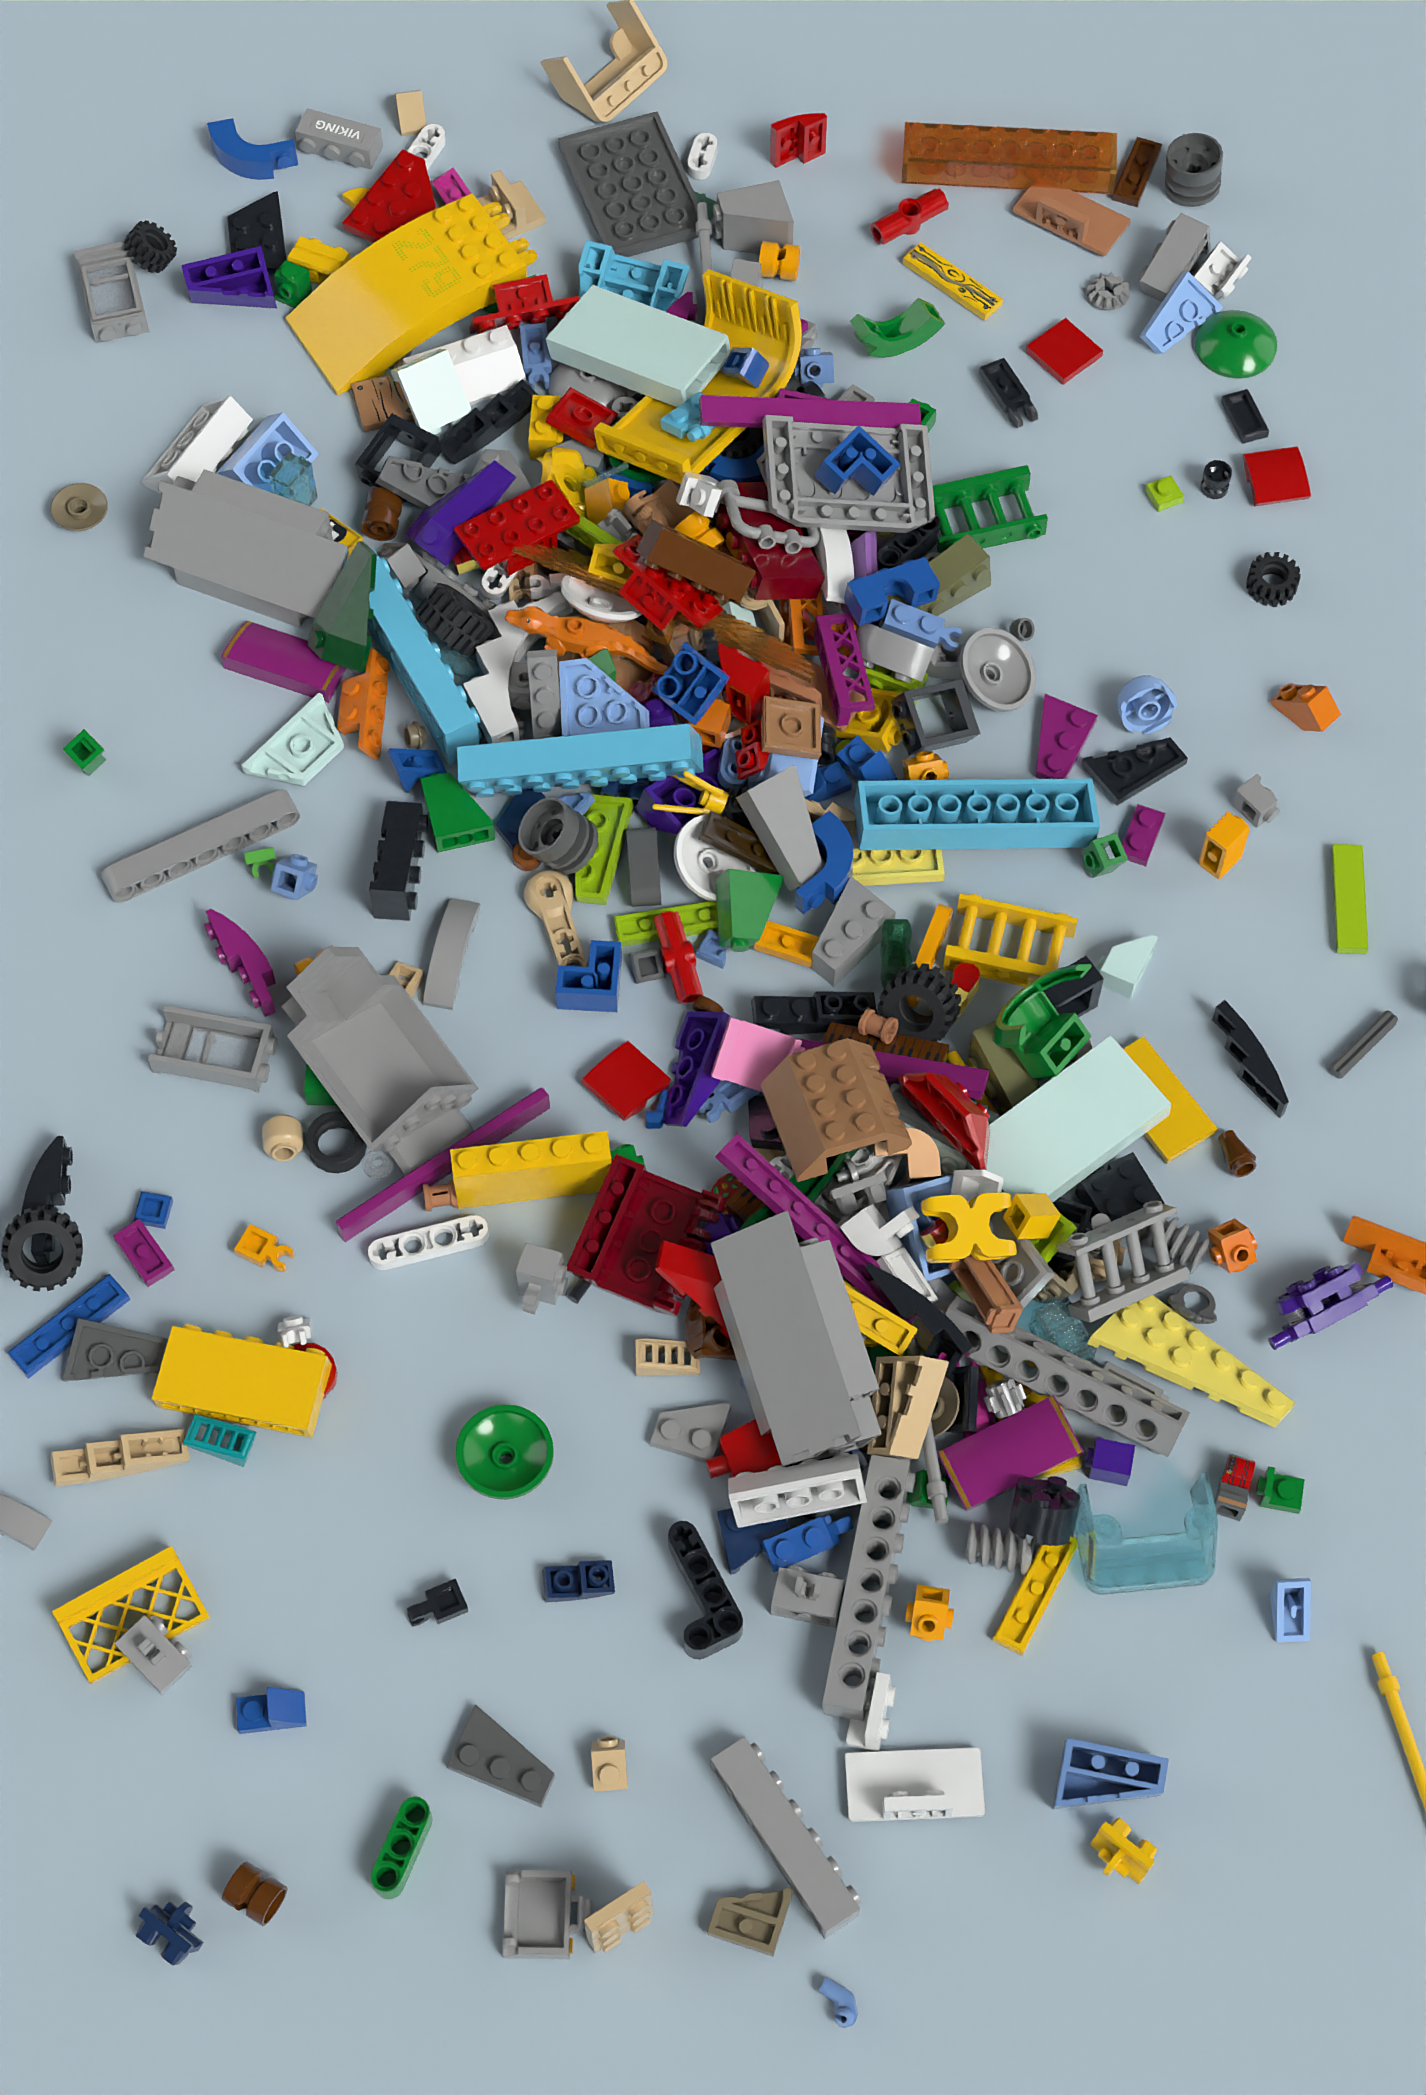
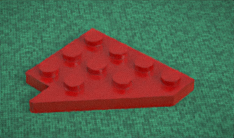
M402 149L342 222L344 230L371 243H375L397 228L437 209L425 160Z

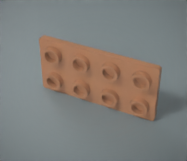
M1041 175L1035 179L1013 207V213L1103 257L1111 250L1131 221L1130 218Z
M769 646L759 662L763 663L770 670V697L820 704L824 725L844 732L848 725L837 726L822 666L775 646ZM855 690L849 695L851 702L865 701V697ZM851 712L849 723L857 712Z

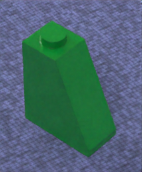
M449 772L443 774L434 773L428 777L420 778L422 793L438 853L495 840L492 819Z
M728 869L716 878L719 947L731 948V951L744 952L760 940L782 885L783 875Z

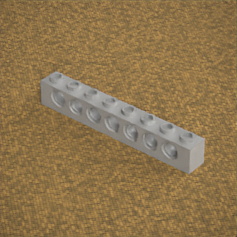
M958 1296L951 1303L945 1315L952 1320L976 1348V1351L968 1356L973 1362L1000 1372L1004 1378H1013L1015 1381L1029 1387L1032 1392L1038 1395H1045L1047 1397L1054 1395L1059 1405L1063 1408L1075 1410L1087 1416L1091 1422L1107 1426L1116 1431L1121 1437L1132 1439L1146 1446L1152 1453L1162 1454L1166 1457L1170 1455L1190 1412L1018 1326H1015L1013 1332L991 1334L988 1330L989 1326L985 1324L984 1318L974 1304ZM968 1331L974 1332L978 1338L972 1337ZM947 1332L941 1336L942 1338L954 1343V1341L951 1339ZM997 1346L1004 1347L1008 1353L1000 1351ZM1026 1360L1032 1361L1037 1368L1028 1365ZM1055 1375L1063 1377L1066 1382L1059 1381ZM1084 1390L1091 1391L1095 1397L1087 1395ZM1113 1404L1121 1406L1124 1411L1117 1410ZM1142 1419L1151 1421L1154 1426L1145 1424Z
M871 1454L865 1484L867 1503L861 1504L822 1702L825 1715L864 1721L865 1711H870L873 1690H870L872 1678L876 1679L881 1659L876 1658L878 1646L884 1647L887 1627L882 1626L884 1615H890L893 1596L888 1595L889 1585L896 1584L898 1565L894 1564L895 1554L902 1553L904 1534L900 1533L901 1522L907 1523L909 1517L910 1503H905L907 1492L913 1493L916 1473H911L909 1460ZM886 1490H892L897 1493L896 1496L890 1499L881 1496V1493ZM881 1520L891 1523L886 1529H878L874 1526ZM874 1551H881L885 1556L882 1559L873 1560L869 1557V1554ZM867 1582L879 1584V1587L874 1591H867L862 1588ZM861 1613H870L873 1616L869 1622H860L856 1618ZM856 1644H863L867 1647V1650L862 1654H854L850 1651L851 1647ZM849 1676H857L861 1679V1682L856 1686H848L844 1683V1680Z

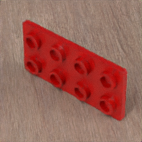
M547 274L493 285L498 313L474 317L469 327L470 334H480L507 325L509 330L519 328L520 323L529 321L530 324L544 323L546 318L556 316L557 320H561L580 300V296L553 301Z
M548 480L456 526L454 532L483 571L503 562V569L510 576L557 552V534L580 523V516L552 480Z
M636 534L613 550V554L634 571L618 593L661 631L668 627L678 612H681L695 626L701 629L724 611L714 596L706 594L704 591L689 584L691 580L683 577L682 581L668 575L666 573L667 569L661 566L658 570H655L642 562L644 557L636 551L643 536Z

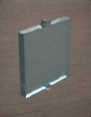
M620 462L581 481L580 484L582 487L588 488L629 468L627 462Z

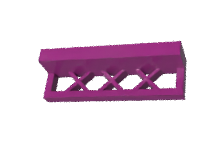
M851 613L817 616L813 635L837 726L848 725L851 712L871 711L875 707ZM845 624L847 630L841 635L832 630L831 625ZM841 644L852 650L853 653L849 658L838 653L837 649ZM847 667L858 673L859 676L855 681L844 676L843 672ZM855 690L865 697V701L851 702L849 695Z

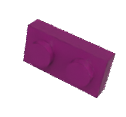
M1137 804L1122 843L1128 857L1127 861L1147 866L1166 813Z
M140 1218L113 1235L115 1242L147 1287L174 1271L173 1265Z

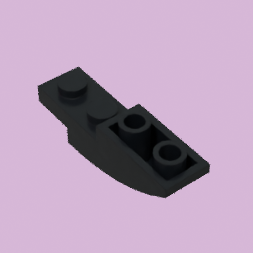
M815 991L813 997L753 996L751 1000L753 1024L768 1029H780V1033L786 1035L827 1032L831 1022L858 1027L860 1018L866 1009H873L875 1014H877L874 992Z
M56 1136L38 1161L25 1192L21 1215L28 1208H31L33 1211L37 1210L38 1206H45L44 1209L51 1210V1207L57 1208L56 1206L65 1205L66 1194L71 1193V1177L67 1175L68 1166L73 1164L72 1147L67 1146L64 1136ZM47 1233L32 1235L31 1253L36 1263H49L50 1252L55 1251V1237Z

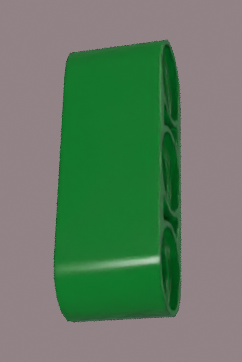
M410 1797L402 1803L372 1869L371 1883L376 1893L384 1899L396 1898L403 1891L431 1828L433 1819L430 1807L420 1797ZM420 1809L425 1812L424 1818L420 1822L412 1823L407 1820V1816L412 1810ZM399 1841H407L411 1844L409 1851L403 1855H397L393 1852L395 1844ZM385 1873H393L397 1876L395 1883L390 1887L379 1885V1879Z

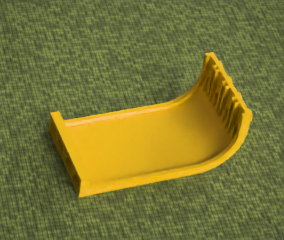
M708 269L702 275L706 296L704 326L728 335L731 350L733 347L757 350L768 361L769 368L758 388H754L739 378H729L722 374L720 369L701 393L713 396L775 398V394L779 389H784L789 382L800 352L802 329L798 301ZM645 396L613 427L600 422L594 428L598 451L681 484L685 472L699 474L747 427L716 426L711 430L710 435L704 439H698L695 442H691L687 436L681 439L661 429L660 419L677 407Z

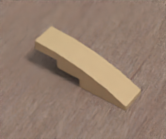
M185 1429L120 1435L119 1440L86 1443L84 1449L54 1451L50 1456L54 1485L58 1487L119 1478L187 1462L190 1460L188 1447L183 1445L186 1437Z

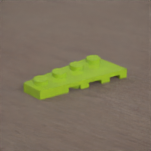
M592 794L595 802L583 816L596 825L598 845L587 865L578 872H575V896L578 902L606 905L634 804L632 798Z

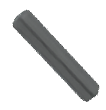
M1389 1010L1384 1011L1330 1065V1073L1338 1079L1343 1078L1396 1025L1398 1021L1396 1015Z

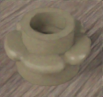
M417 721L404 726V740L407 748L416 747V749H421L422 744L427 741L425 727L419 726Z

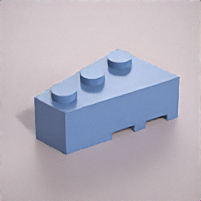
M1067 1738L1064 1741L1053 1809L1160 1796L1164 1793L1169 1759Z

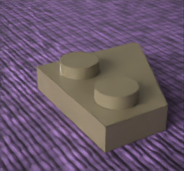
M785 1888L782 1891L761 1894L759 1892L747 1894L745 1897L736 1898L733 1896L718 1899L707 1935L773 1957L793 1895V1889Z

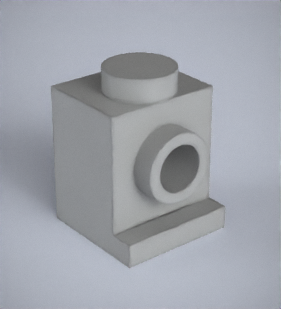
M1258 774L1236 789L1232 806L1256 828L1265 821L1270 823L1280 812L1276 807L1278 800L1269 788L1263 787L1260 784L1261 777Z

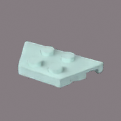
M318 693L242 764L243 772L249 775L305 786L344 749L343 740L335 727L334 720L327 709L323 695Z

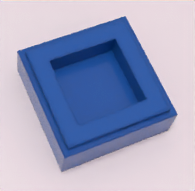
M141 1191L133 1219L134 1222L140 1218L145 1226L166 1229L173 1204L172 1196Z

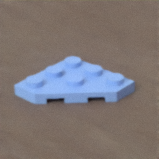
M589 659L559 661L562 736L650 728L649 711Z

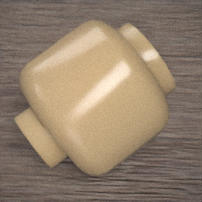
M278 1114L264 1123L262 1126L263 1149L266 1154L277 1161H289L303 1149V1132L299 1120L292 1116Z

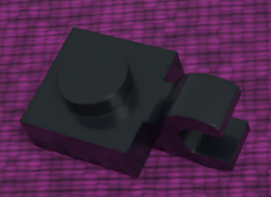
M456 1578L426 1590L425 1596L427 1601L407 1608V1615L412 1627L424 1623L432 1616L435 1617L437 1624H440L468 1612V1606Z

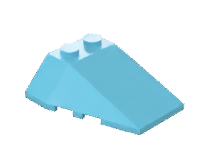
M586 240L578 265L580 275L579 296L581 297L592 285L666 312L682 295L690 266L665 259L661 266L617 255L614 253L612 246Z

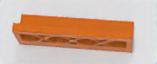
M821 589L817 599L779 600L780 615L785 623L783 650L799 657L801 654L819 656L815 645L804 644V636L809 633L814 638L816 617L823 616ZM805 609L815 617V621L812 624L802 616V612Z

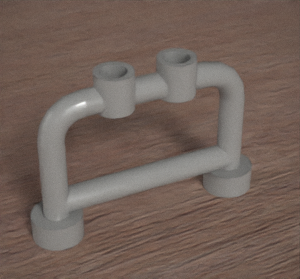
M723 480L717 484L716 487L722 490L718 501L726 505L733 528L745 537L758 539L759 546L762 549H770L776 543L784 544L787 553L795 554L802 548H811L819 542L820 533L818 528L806 527L808 536H801L794 529L779 532L773 531L772 527L766 524L758 528L747 525L743 522L738 507L770 513L768 501L740 496L738 485L733 480Z

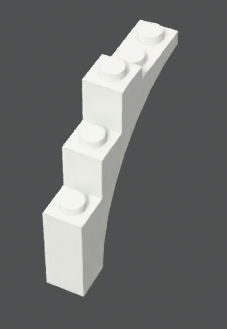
M557 591L539 601L530 602L521 608H518L513 600L488 610V616L494 627L493 634L496 639L487 640L475 647L477 662L484 676L474 677L469 682L463 684L467 696L466 703L469 708L474 707L480 718L478 725L488 744L520 741L518 724L511 710L508 692L513 662H521L528 649L541 636L539 634L526 633L506 622V611L520 610L527 606H538L551 616L570 617L578 613L567 602L561 591Z

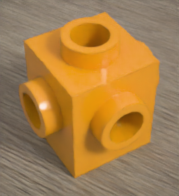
M933 751L918 752L916 757L902 759L905 780H945L949 778L947 762L943 761L937 753L933 754Z
M917 1584L914 1603H907L905 1622L911 1623L910 1636H917L925 1641H933L935 1639L943 1641L945 1628L951 1629L954 1609L948 1608L950 1589Z

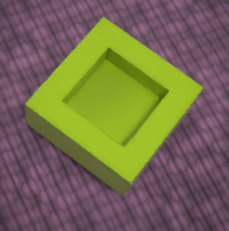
M1172 475L1146 484L1145 492L1158 512L1183 503L1184 495Z

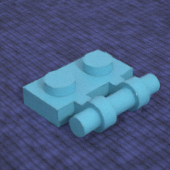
M698 392L660 419L661 429L681 439L687 436L691 442L704 439L710 435L711 430L716 426L700 425L699 398L705 394Z

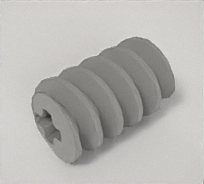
M1174 1217L1169 1222L1166 1221V1218L1163 1219L1168 1251L1170 1250L1169 1259L1175 1261L1181 1257L1179 1264L1187 1267L1191 1264L1190 1274H1192L1206 1255L1210 1239L1206 1238L1199 1243L1197 1241L1200 1232L1196 1231L1188 1236L1189 1225L1187 1223L1178 1229V1217ZM1149 1225L1142 1228L1139 1239L1143 1240L1149 1236L1148 1245L1154 1247Z
M971 1522L965 1554L968 1556L969 1564L972 1565L977 1557L980 1556L982 1567H986L989 1561L993 1559L995 1569L997 1570L1000 1569L1004 1561L1007 1562L1008 1572H1013L1015 1566L1020 1564L1021 1574L1025 1575L1031 1565L1035 1537L1032 1538L1030 1543H1028L1027 1535L1025 1539L1018 1537L1015 1540L1014 1533L1009 1529L1005 1537L1002 1538L999 1527H995L992 1534L989 1535L987 1525L984 1524L976 1533L974 1523Z

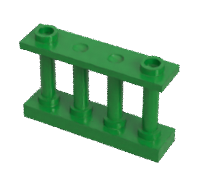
M1028 465L934 485L935 513L940 518V532L942 537L938 538L937 552H944L967 534L982 549L1024 539H1036L1045 535L1048 521L1047 514L1034 516L1025 491L1029 490L1031 477ZM1013 494L1023 519L1007 522L998 497ZM983 500L988 501L996 525L980 528L971 503ZM960 506L969 531L953 534L944 509Z

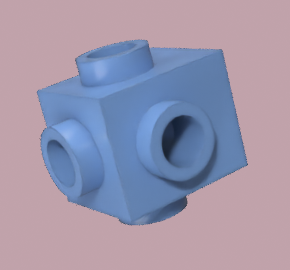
M821 348L804 349V354H799L794 369V378H799L801 385L808 381H813L820 388H823V383H834L833 354L831 352H821ZM813 365H817L816 370L810 372V368Z
M299 854L289 855L277 862L272 873L271 891L281 894L288 899H301L312 892L317 885L318 875L315 874L317 864L309 862L307 857Z

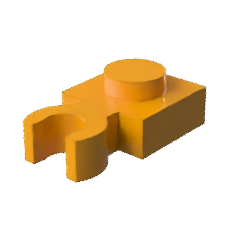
M249 1224L234 1248L236 1255L260 1267H263L268 1260L280 1272H285L286 1266L283 1262L278 1261L279 1257L286 1255L293 1258L295 1256L291 1247L287 1245L276 1246L278 1243L277 1236L252 1224Z

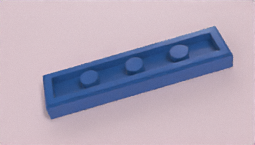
M108 1274L7 1353L29 1379L72 1345L78 1318L101 1323L131 1299L111 1274Z

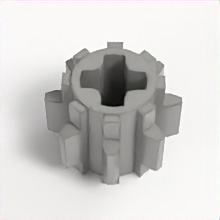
M1008 1377L998 1380L985 1388L988 1396L983 1397L988 1411H993L997 1418L1011 1416L1025 1408L1022 1400L1027 1398L1022 1385L1015 1383L1013 1378Z

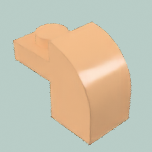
M906 1128L912 1140V1145L908 1149L888 1155L886 1141L873 1144L874 1157L906 1155L908 1180L941 1176L938 1148L933 1139L921 1130Z

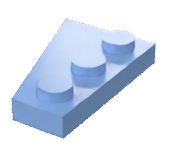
M1188 271L1182 272L1139 336L1156 354L1164 353L1184 338L1186 333L1194 327L1200 326L1206 321V318L1213 313H1217L1223 306Z

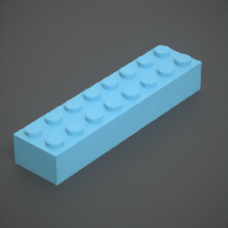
M377 554L375 590L369 594L370 608L374 609L373 619H368V629L389 661L391 668L449 765L457 762V747L480 745L479 739L482 738V734L477 725L480 723L479 715L474 707L469 708L467 705V696L462 686L455 685L453 681L454 675L448 663L443 664L440 660L441 653L435 642L430 643L428 640L426 626L421 620L417 621L415 618L416 612L411 601L403 598V590L398 579L391 578L389 574L390 568L384 557L379 558Z
M690 724L462 746L457 747L458 782L473 794H476V797L489 798L493 797L496 792L518 795L522 794V790L533 789L534 792H548L551 790V787L557 786L570 790L579 788V784L588 783L594 787L607 786L608 781L632 784L636 783L639 778H648L650 781H662L666 779V776L670 775L686 778L683 775L684 771H688L693 775L703 772L702 737Z
M1092 778L858 781L854 798L859 850L1086 848L1092 840L1097 839L1100 829Z

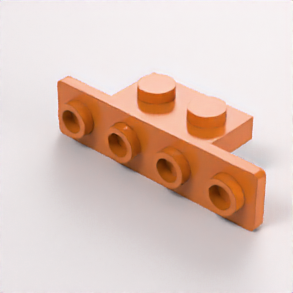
M374 648L370 650L366 673L342 680L337 730L343 735L359 731V749L373 760L380 758L390 663Z
M1352 1216L1343 1241L1372 1253L1366 1272L1374 1274L1379 1278L1388 1275L1392 1282L1403 1285L1410 1290L1426 1294V1243L1360 1217Z

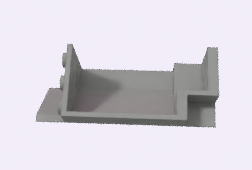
M205 469L197 482L180 476L176 477L173 484L160 480L158 491L162 495L161 504L159 507H154L149 530L154 531V535L148 546H145L144 558L174 568L178 585L301 628L305 619L317 616L345 565L348 552L347 545L333 541V528L330 525L328 512Z
M327 947L286 987L292 994V997L282 1008L296 1026L287 1037L371 1151L385 1150L389 1152L406 1176L474 1131L459 1109H462L472 1101L471 1095L479 1088L394 975H379L359 947Z
M787 1210L710 1243L722 1278L714 1287V1291L761 1436L772 1433L782 1466L809 1459L821 1460L840 1453L860 1449L880 1436L882 1433L869 1397L879 1390V1386L830 1240L818 1242L817 1238H813L799 1244Z

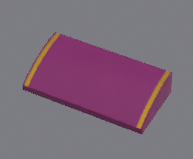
M246 621L237 630L221 655L224 669L312 698L321 693L324 701L330 703L347 669L346 667L321 659L308 646V640L251 621Z
M1052 1395L937 1453L967 1512L1015 1488L1020 1477L1035 1478L1082 1455L1084 1451L1055 1396Z

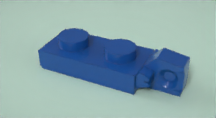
M830 1515L823 1518L821 1516L760 1543L774 1573L779 1571V1567L786 1568L833 1548L834 1545L841 1543L838 1535L853 1529L854 1526L849 1516L832 1522Z

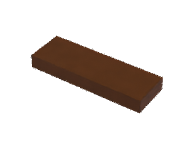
M1140 137L1136 138L1113 193V201L1138 208L1161 152V143Z

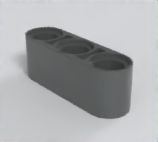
M656 827L626 829L632 907L662 905Z

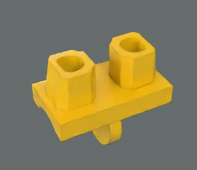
M1121 1818L1115 1819L1110 1824L1105 1821L1090 1843L1099 1852L1097 1856L1107 1863L1102 1873L1108 1877L1115 1870L1122 1877L1125 1878L1128 1875L1137 1884H1140L1155 1863L1153 1858L1157 1848L1148 1840L1142 1839L1137 1846L1130 1842L1126 1837L1131 1832V1829Z

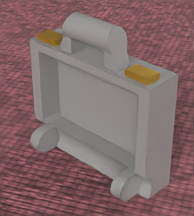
M506 1871L503 1958L570 1959V1954H573V1938H570V1935L586 1931L584 1919L591 1916V1900L572 1893V1891H575V1875H572V1871ZM571 1904H578L577 1925H571Z

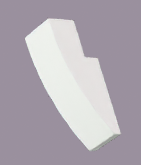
M818 528L820 540L813 547L818 558L817 562L825 576L821 586L826 601L845 603L843 599L847 583L854 579L852 551L847 531L843 529Z

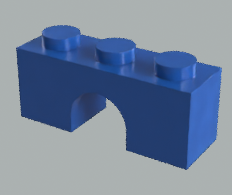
M923 557L917 560H908L902 565L890 569H881L875 574L866 577L854 578L847 583L843 600L858 626H862L885 618L889 602L886 597L888 595H897L903 598L907 605L912 607L936 601L940 582L926 558Z

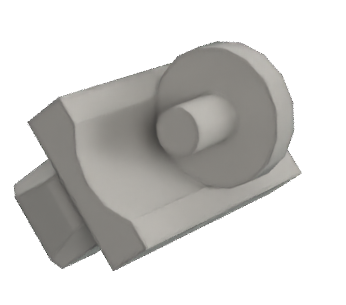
M848 1159L844 1161L845 1171L836 1173V1178L838 1182L849 1179L850 1184L826 1192L829 1201L834 1200L841 1215L859 1209L854 1192L864 1190L869 1206L887 1200L883 1182L887 1181L885 1172H881L859 1180V1175L868 1173L866 1164L855 1167L853 1161Z

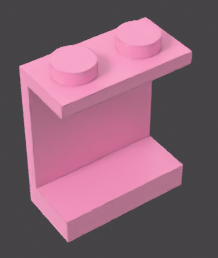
M730 1016L710 1075L722 1081L727 1080L762 1092L760 1083L786 1056L805 1051V1048L801 1047L802 1040Z

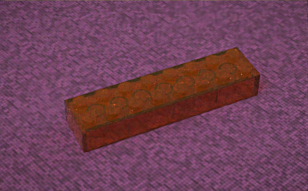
M905 122L901 183L1027 190L1029 187L1070 189L1080 193H1114L1117 174V133Z

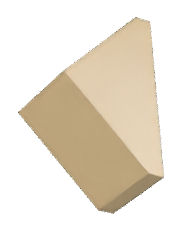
M414 90L394 93L401 136L419 134L427 126L422 91Z

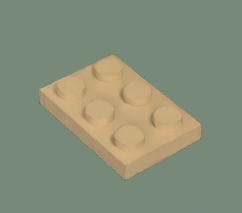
M644 1881L584 1919L587 1941L594 1953L601 1949L604 1952L613 1949L622 1941L620 1939L622 1935L630 1930L636 1933L651 1922L649 1918L653 1916L652 1893Z

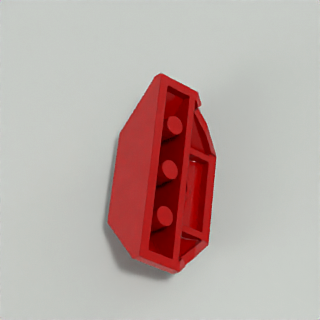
M921 1072L899 1076L898 1081L901 1093L976 1170H987L990 1138L988 1118L990 1116L984 1106L980 1103L974 1104L969 1098V1093L965 1087L959 1082L955 1084L947 1075Z

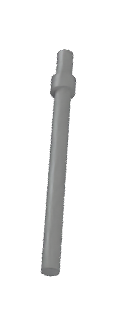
M700 202L696 205L698 221L695 223L696 235L699 237L703 275L708 269L712 270L710 247L712 226L711 221L708 220L707 203ZM703 285L704 307H705V318H706V296H705V290H704V285Z
M912 1338L906 1348L907 1356H920L917 1338ZM930 1420L922 1445L929 1481L926 1489L928 1499L932 1500L936 1524H944L949 1521L945 1498L948 1495L946 1484L941 1480L932 1422Z

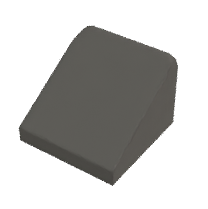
M660 948L629 953L636 984L666 978Z

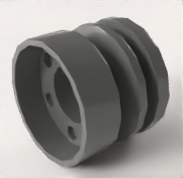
M1188 133L1174 139L1168 146L1165 189L1167 195L1174 202L1183 206H1201L1211 202L1219 194L1223 151L1215 138L1202 133Z
M548 797L539 800L531 806L523 816L519 826L518 840L521 848L529 855L542 861L554 871L569 875L578 872L593 857L598 845V831L596 825L591 820L575 811L562 800Z

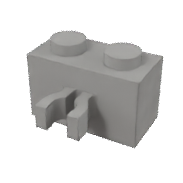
M525 1243L516 1268L519 1295L524 1296L522 1300L524 1312L535 1315L539 1301L556 1305L558 1296H564L568 1285V1278L565 1277L567 1265L563 1263L562 1252Z
M787 1566V1569L779 1567L771 1604V1615L836 1628L844 1580H839L837 1575L827 1572H821L819 1575L806 1573L804 1568L798 1566Z
M144 1615L114 1644L163 1695L192 1667L188 1661L192 1655L179 1641L173 1645L164 1636L169 1631L156 1617L150 1621Z

